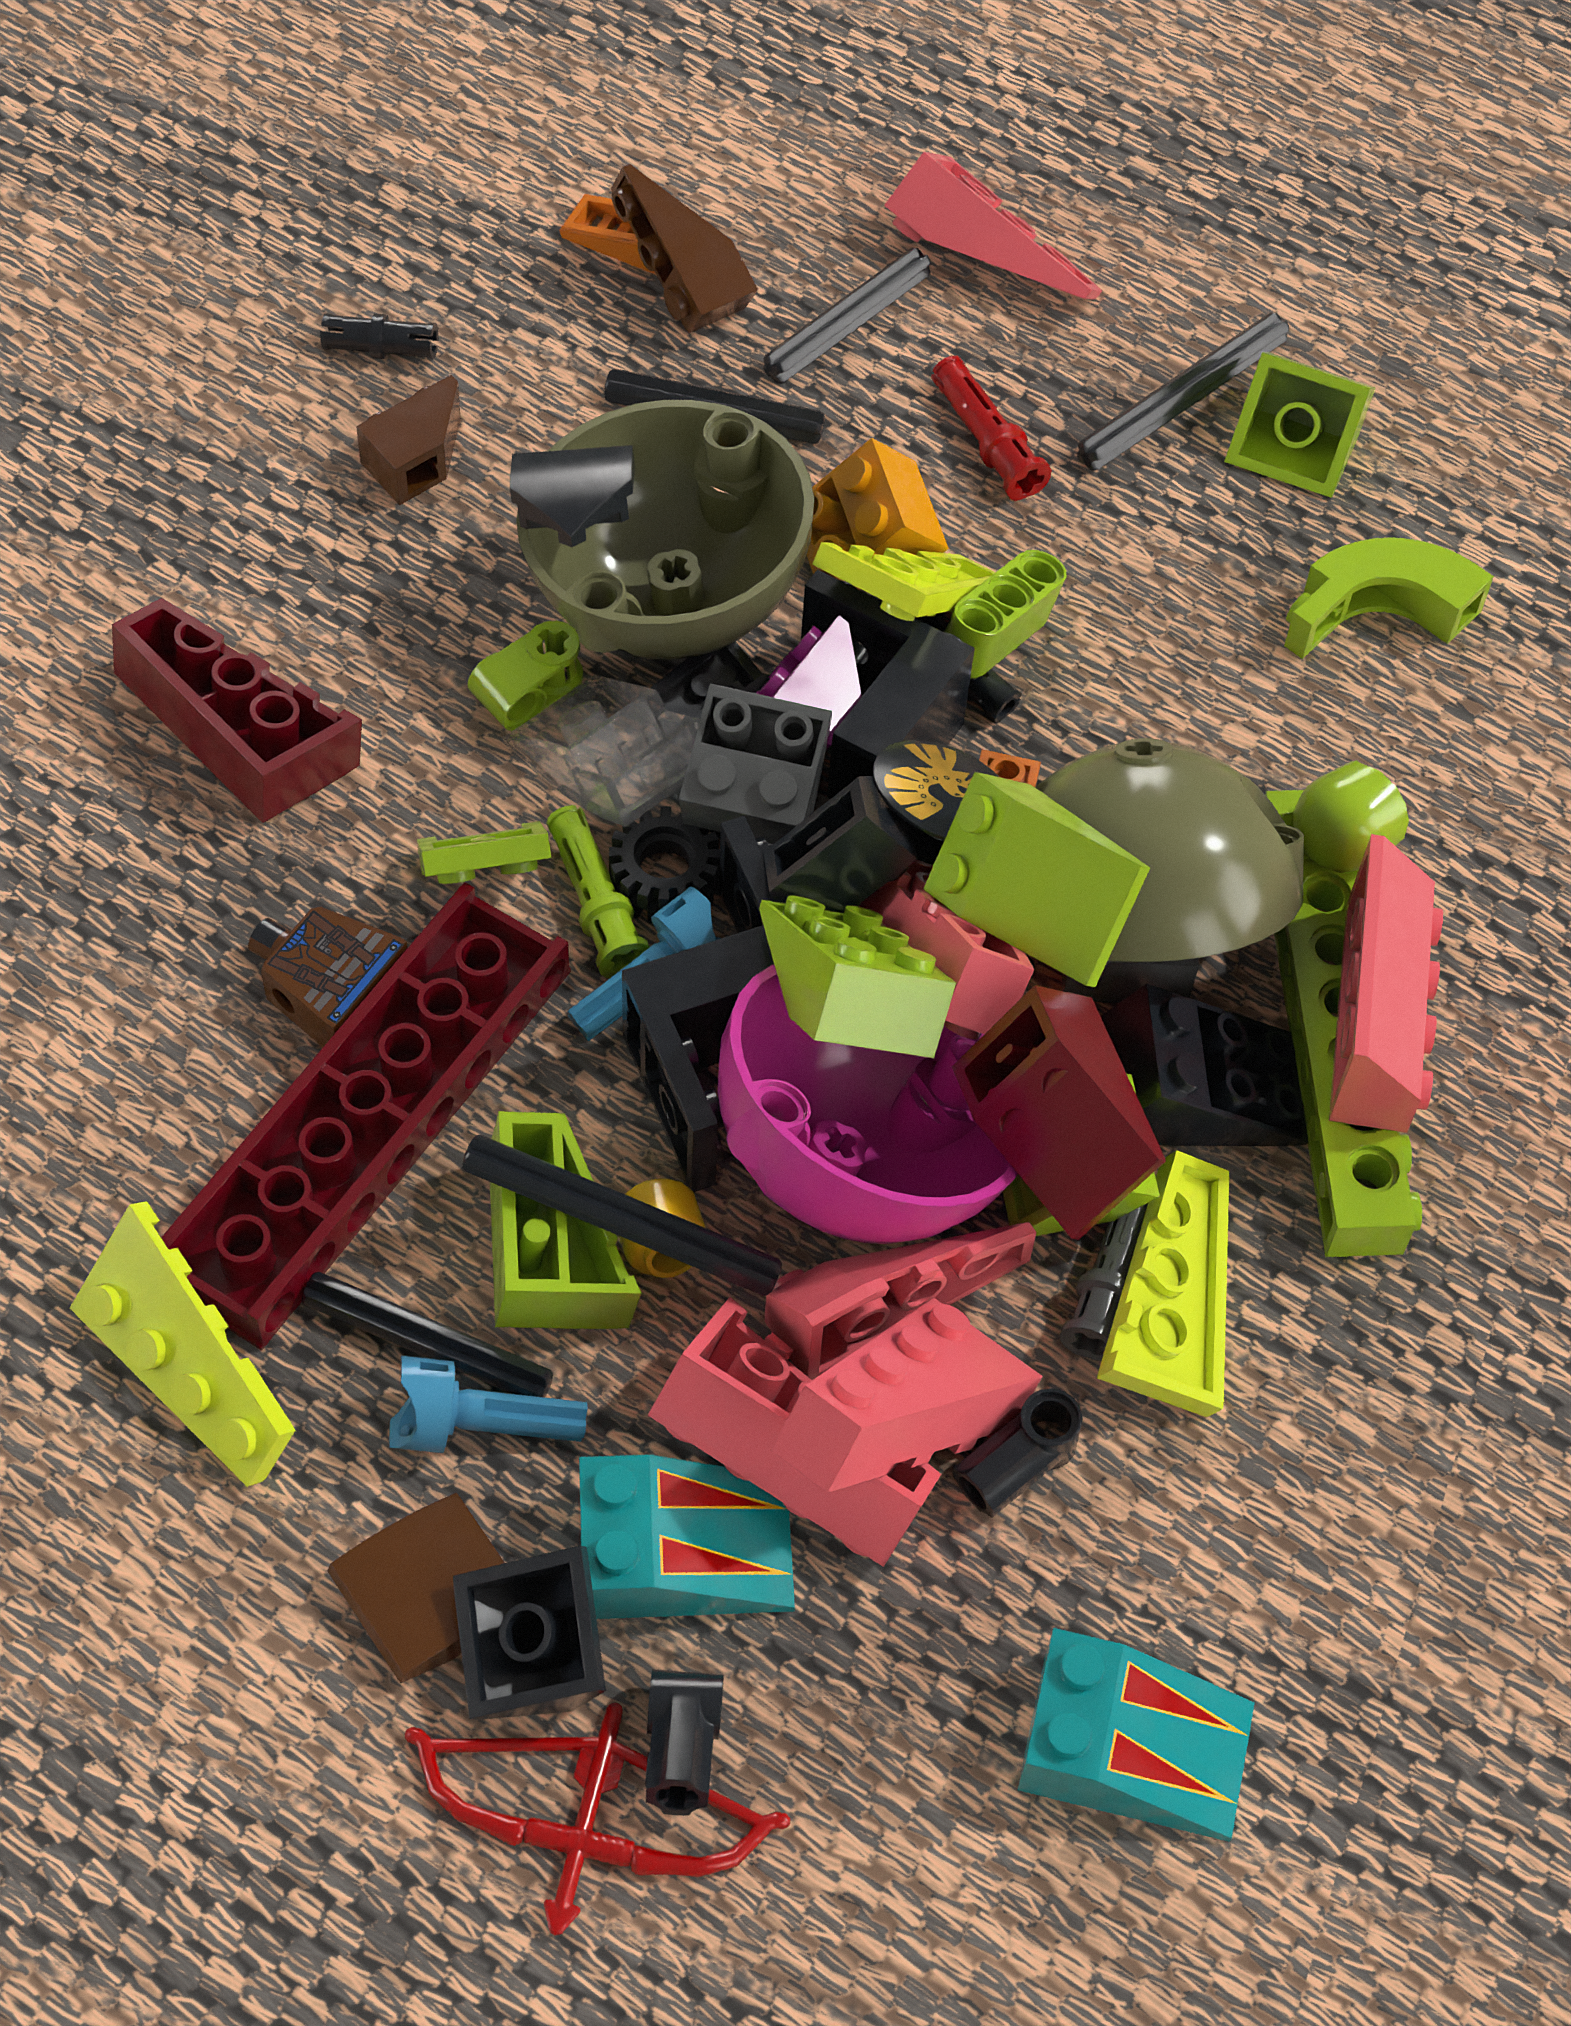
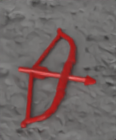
M617 1702L610 1703L607 1706L598 1737L432 1739L421 1728L411 1727L406 1729L405 1732L407 1742L417 1746L429 1795L457 1821L481 1829L509 1845L516 1846L524 1840L525 1843L532 1846L567 1854L555 1899H547L543 1904L548 1928L553 1935L562 1934L581 1912V1908L573 1905L584 1858L608 1862L618 1866L629 1867L631 1865V1870L634 1874L642 1876L682 1875L701 1877L737 1867L765 1839L771 1830H783L789 1827L790 1817L786 1813L779 1811L761 1815L709 1788L708 1804L752 1826L750 1831L730 1850L702 1857L681 1855L639 1846L627 1838L593 1831L601 1794L618 1788L624 1761L645 1772L647 1769V1756L616 1741L623 1714V1708ZM580 1751L573 1778L584 1789L575 1825L569 1826L534 1817L529 1819L519 1818L465 1802L444 1783L437 1764L436 1753Z

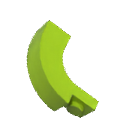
M1373 538L1344 545L1322 556L1311 565L1304 592L1293 603L1286 616V621L1290 623L1284 647L1303 659L1343 621L1355 615L1368 612H1387L1406 617L1448 644L1482 611L1494 576L1458 553L1420 540Z

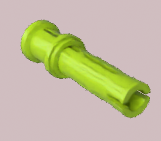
M575 805L564 806L551 813L546 824L557 844L572 885L575 887L582 908L578 921L583 933L593 938L598 950L596 958L597 967L602 976L611 978L650 948L646 939L638 936L632 919L635 911L630 899L618 893L614 888L597 843H595L583 809L581 807L577 809Z

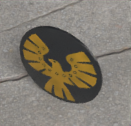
M907 740L887 746L878 754L872 772L878 793L900 818L918 830L941 840H945L974 772L999 777L984 763L963 751L944 744L923 740Z

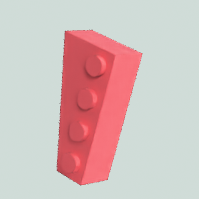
M729 1297L682 1353L647 1416L665 1426L667 1431L676 1439L693 1444L724 1464L732 1475L752 1482L780 1500L793 1514L809 1519L839 1538L852 1552L866 1556L884 1567L938 1481L941 1473L929 1463L911 1468L907 1463L899 1462L892 1464L888 1474L826 1493L774 1454L771 1449L804 1386L812 1380L788 1361L793 1349L774 1333L767 1335L763 1340L743 1323L748 1311Z

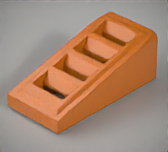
M584 194L559 230L561 237L656 274L655 271H649L643 264L638 252V239L629 222H623L617 215L612 199ZM597 216L602 217L597 227L590 226ZM616 224H620L616 231L613 230Z

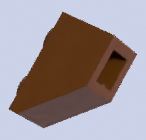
M450 375L431 386L421 388L413 396L393 407L373 414L365 422L356 426L360 463L398 505L407 502L447 479L461 419L458 381Z

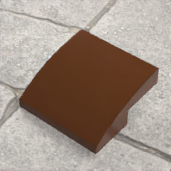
M456 1492L411 1513L367 1538L330 1563L327 1572L401 1684L441 1666L461 1654L453 1576L504 1564L505 1562Z

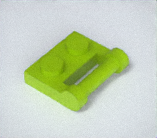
M540 821L522 823L521 828L451 839L437 840L435 836L417 839L422 876L437 875L438 883L440 884L469 881L476 878L475 869L500 866L501 874L526 873L538 869L537 860L551 858L548 832Z

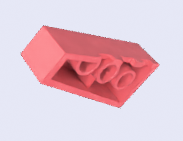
M916 860L900 878L887 882L865 899L859 907L881 914L883 916V925L906 934L909 937L908 944L912 948L926 952L936 958L935 966L956 982L944 1026L965 1038L979 1039L981 1034H985L1022 998L1034 968L1025 952L960 918L927 893L923 888L933 865Z
M932 1298L807 1383L771 1451L826 1493L885 1476L888 1474L892 1464L907 1463L912 1468L928 1463L933 1453L938 1450L949 1448L954 1454L972 1449L978 1438L985 1436L990 1438L1021 1413L1024 1402L1034 1393L1043 1376L972 1326L967 1316L953 1306L942 1304L935 1298Z

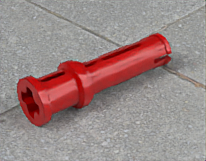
M949 356L938 362L933 369L935 374L931 375L932 381L946 396L953 409L978 440L981 460L986 467L995 468L1004 481L1003 489L1011 500L1019 501L1039 493L1049 482L1052 469L1045 459L1036 457L1028 447V437L1024 430L1016 424L1008 423L1003 418L995 404L971 375L961 357Z

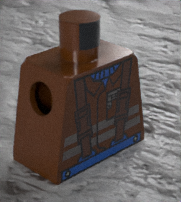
M316 907L310 909L292 931L270 918L263 919L252 932L248 948L251 952L266 960L262 966L261 974L268 1001L319 1045L324 1047L406 951L407 941L399 936L326 908Z

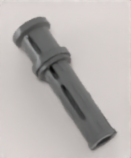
M1148 1203L1115 1221L1108 1222L1092 1269L1086 1271L1078 1280L1076 1294L1079 1300L1073 1318L1065 1322L1060 1332V1341L1065 1348L1074 1354L1095 1361H1102Z

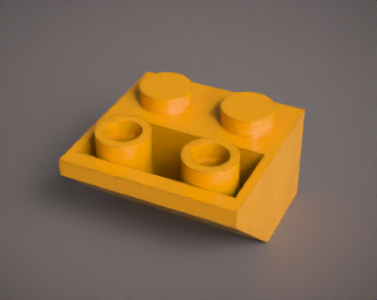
M870 438L812 487L814 494L811 543L806 556L813 574L818 569L840 581H844L812 565L821 542L835 543L846 552L849 551L851 545L867 546L875 551L873 556L875 554L883 555L886 548L901 549L914 555L918 551L944 553L949 549L916 461L874 438Z

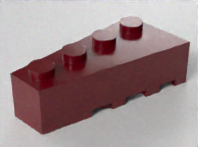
M160 598L112 624L114 674L262 823L332 784L360 765L362 719L345 709L338 714L320 703V694L301 682L294 687L270 672V663L252 652L245 655L233 650L224 644V635L165 599Z

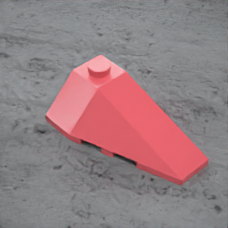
M923 152L884 205L896 215L892 222L893 225L915 242H919L923 237L927 241L1083 299H1096L1103 291L1058 250L1047 243H1044L1042 247L1034 241L1037 236L1036 230L1025 220L1016 217L1006 209H1002L1000 212L997 211L995 208L1002 203V200L950 156Z
M1030 1222L826 1261L806 1272L801 1269L793 1270L779 1278L773 1291L766 1296L764 1321L772 1333L793 1349L789 1358L794 1366L813 1380L932 1298H935L942 1304L951 1305L1029 1262L1036 1231Z

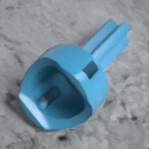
M689 887L651 917L660 942L653 944L567 1011L569 1019L587 1041H590L622 1016V970L721 939L716 937L713 931L711 903L697 889Z
M401 1356V1384L408 1392L409 1398L399 1412L390 1419L389 1448L444 1453L448 1435L453 1434L454 1427L462 1430L581 1442L585 1436L587 1402L474 1389L459 1391V1381H455L454 1361Z

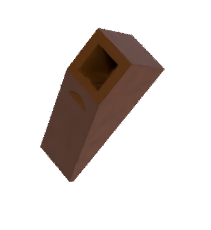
M631 164L623 166L611 187L612 203L619 218L623 222H629L638 239V252L643 264L649 271H655L664 288V301L672 317L675 320H681L686 331L692 333L745 309L757 293L758 288L733 241Z

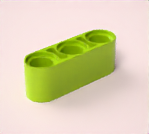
M1039 550L1024 551L958 601L945 632L955 635L962 642L975 648L970 679L984 675L1045 625L1067 577L1064 565L1056 557Z

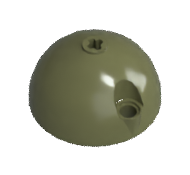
M659 400L633 404L604 413L581 424L556 442L548 451L633 445L635 474L633 494L627 496L628 520L622 523L595 524L586 529V541L574 547H569L559 543L558 531L548 527L532 529L520 527L517 511L518 540L535 584L549 603L577 630L579 641L585 648L603 653L621 649L634 656L650 659H682L700 656L722 649L738 641L763 623L781 605L803 566L811 543L814 494L810 475L801 456L785 437L767 423L748 413L721 404L696 400Z
M1153 738L1131 739L1100 748L1077 758L1058 769L1035 787L1150 867L1108 961H1176L1237 950L1262 941L1280 931L1296 917L1302 907L1303 833L1284 823L1272 802L1254 782L1220 759L1187 746Z

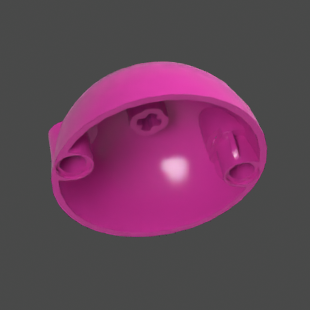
M771 965L755 975L739 993L721 1038L717 1092L720 1112L727 1132L726 1140L731 1153L741 1161L764 1195L797 1219L825 1233L862 1243L890 1244L923 1239L948 1230L978 1214L993 1202L1018 1175L974 1121L952 1069V1066L979 1039L965 1038L943 1026L934 1058L813 1040L789 1017L775 965Z

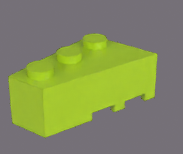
M498 1111L492 1135L493 1140L593 1181L565 1113ZM490 1182L495 1327L629 1328L641 1296V1291L634 1275L629 1276L616 1246L617 1235Z

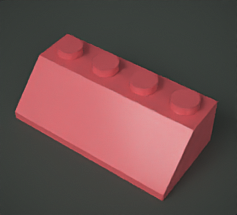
M1371 834L1346 905L1329 1121L1407 1133L1417 1109L1427 1110L1432 1093L1433 1072L1423 1070L1424 1054L1431 1053L1436 1034V1016L1426 1015L1427 999H1434L1439 982L1440 963L1430 961L1431 946H1437L1440 939L1443 909L1433 907L1435 882L1385 836Z

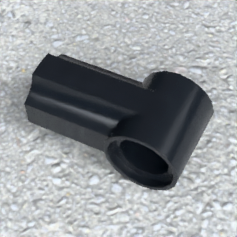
M1054 1388L1041 1389L1031 1394L1024 1402L1021 1413L953 1468L952 1476L960 1486L962 1493L980 1512H984L993 1518L1050 1469H1058L1066 1465L1075 1455L1083 1420L1080 1406L1071 1395ZM1040 1421H1051L1060 1425L1066 1434L1059 1438L1048 1439L1037 1434L1032 1426Z
M652 1669L647 1718V1734H651L650 1752H648L645 1779L646 1803L655 1805L661 1809L663 1814L689 1816L699 1808L708 1807L713 1739L719 1740L724 1675Z

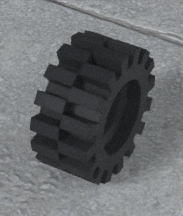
M661 806L659 817H653L650 808L641 810L640 823H637L629 816L622 822V832L617 829L612 836V847H609V874L615 890L630 899L635 911V918L638 919L642 911L646 910L647 923H652L651 917L689 887L697 889L710 903L713 902L714 892L718 893L720 849L719 839L715 831L709 833V829L683 824L681 812L678 818L671 817V806ZM673 853L683 857L689 867L686 872L679 876L658 878L644 872L641 864L650 855Z

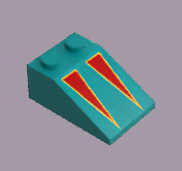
M650 1454L579 1457L581 1545L587 1547L596 1619L795 1611L789 1510L780 1500L752 1482L737 1478L723 1466Z
M1053 1628L1044 1658L1017 1790L1230 1842L1233 1834L1255 1703L1127 1645Z

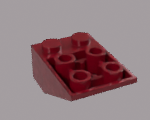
M1034 985L952 1066L974 1121L1071 1239L1079 1240L1166 1162L1092 997Z

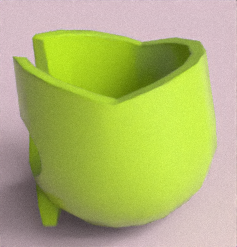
M1357 760L1350 761L1308 784L1301 794L1294 811L1279 814L1287 826L1296 828L1303 833L1304 859L1309 857L1318 866L1338 873L1359 870L1371 834L1385 836L1396 846L1404 839L1409 823L1406 803L1398 788L1382 772Z

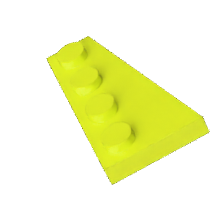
M821 542L812 565L881 599L880 608L906 621H914L915 617L922 616L935 617L937 613L946 611L953 612L959 600L995 573L960 554L918 551L914 555L901 549L886 548L883 555L875 554L873 556L875 551L867 546L851 545L849 551L846 552L835 543Z
M1176 1150L1165 1157L1166 1162L1158 1168L1156 1181L1160 1197L1148 1202L1097 1379L1204 1417H1209L1224 1408L1229 1170Z

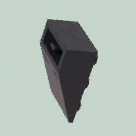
M1145 984L1100 1016L1126 1074L1132 1075L1136 1096L1159 1145L1297 1146L1309 1143L1291 1032L1150 984Z

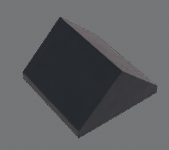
M579 1545L453 1576L469 1719L483 1720L574 1711L606 1691L587 1547Z

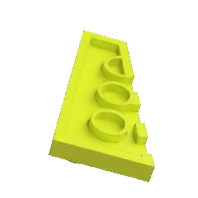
M148 1202L130 1204L71 1304L70 1309L246 1487L261 1483L267 1478L296 1430L249 1358L239 1359L229 1344L225 1333L228 1325L215 1305L205 1306L187 1279L192 1270L178 1248L168 1250L154 1228L160 1220Z

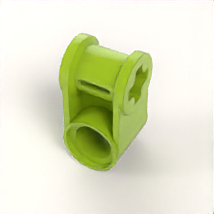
M557 620L545 621L536 625L530 632L499 652L487 656L478 663L468 679L467 687L469 691L506 730L511 732L520 730L533 722L540 713L574 693L581 686L583 668L577 658L580 652L578 633L569 624ZM543 640H544V642H545V650H546V653H545V654H544V652H543V644H542V641H543ZM565 667L567 670V680L565 679Z

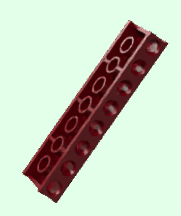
M466 882L458 888L161 1237L168 1250L178 1248L192 1270L187 1279L205 1306L215 1305L227 1323L228 1330L261 1351L302 1302V1295L311 1275L314 1272H321L323 1274L327 1272L571 973L568 941L559 936L554 941L476 897L475 887Z

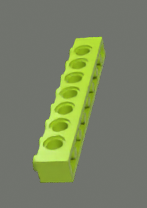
M1304 790L1266 791L1265 795L1272 802L1278 813L1281 814L1294 811ZM1307 857L1304 859L1302 907L1296 917L1283 929L1276 932L1274 937L1289 1031L1291 1032L1295 1048V1060L1301 1098L1304 1105V1116L1309 1141L1308 1150L1325 1257L1403 1255L1413 1232L1419 1231L1422 1224L1420 1195L1418 1192H1410L1407 1176L1412 1165V1148L1409 1136L1407 1134H1400L1398 1131L1366 1126L1363 1127L1367 1131H1360L1352 1128L1348 1123L1329 1121L1337 1017L1330 1013L1338 1014L1346 905L1358 870L1338 873L1318 866L1312 859ZM1315 908L1323 909V910H1325L1326 912L1317 910V909H1315ZM1323 960L1331 961V962L1335 963L1336 965L1328 964V963L1324 962ZM1356 1179L1368 1180L1375 1184L1377 1189L1367 1188Z

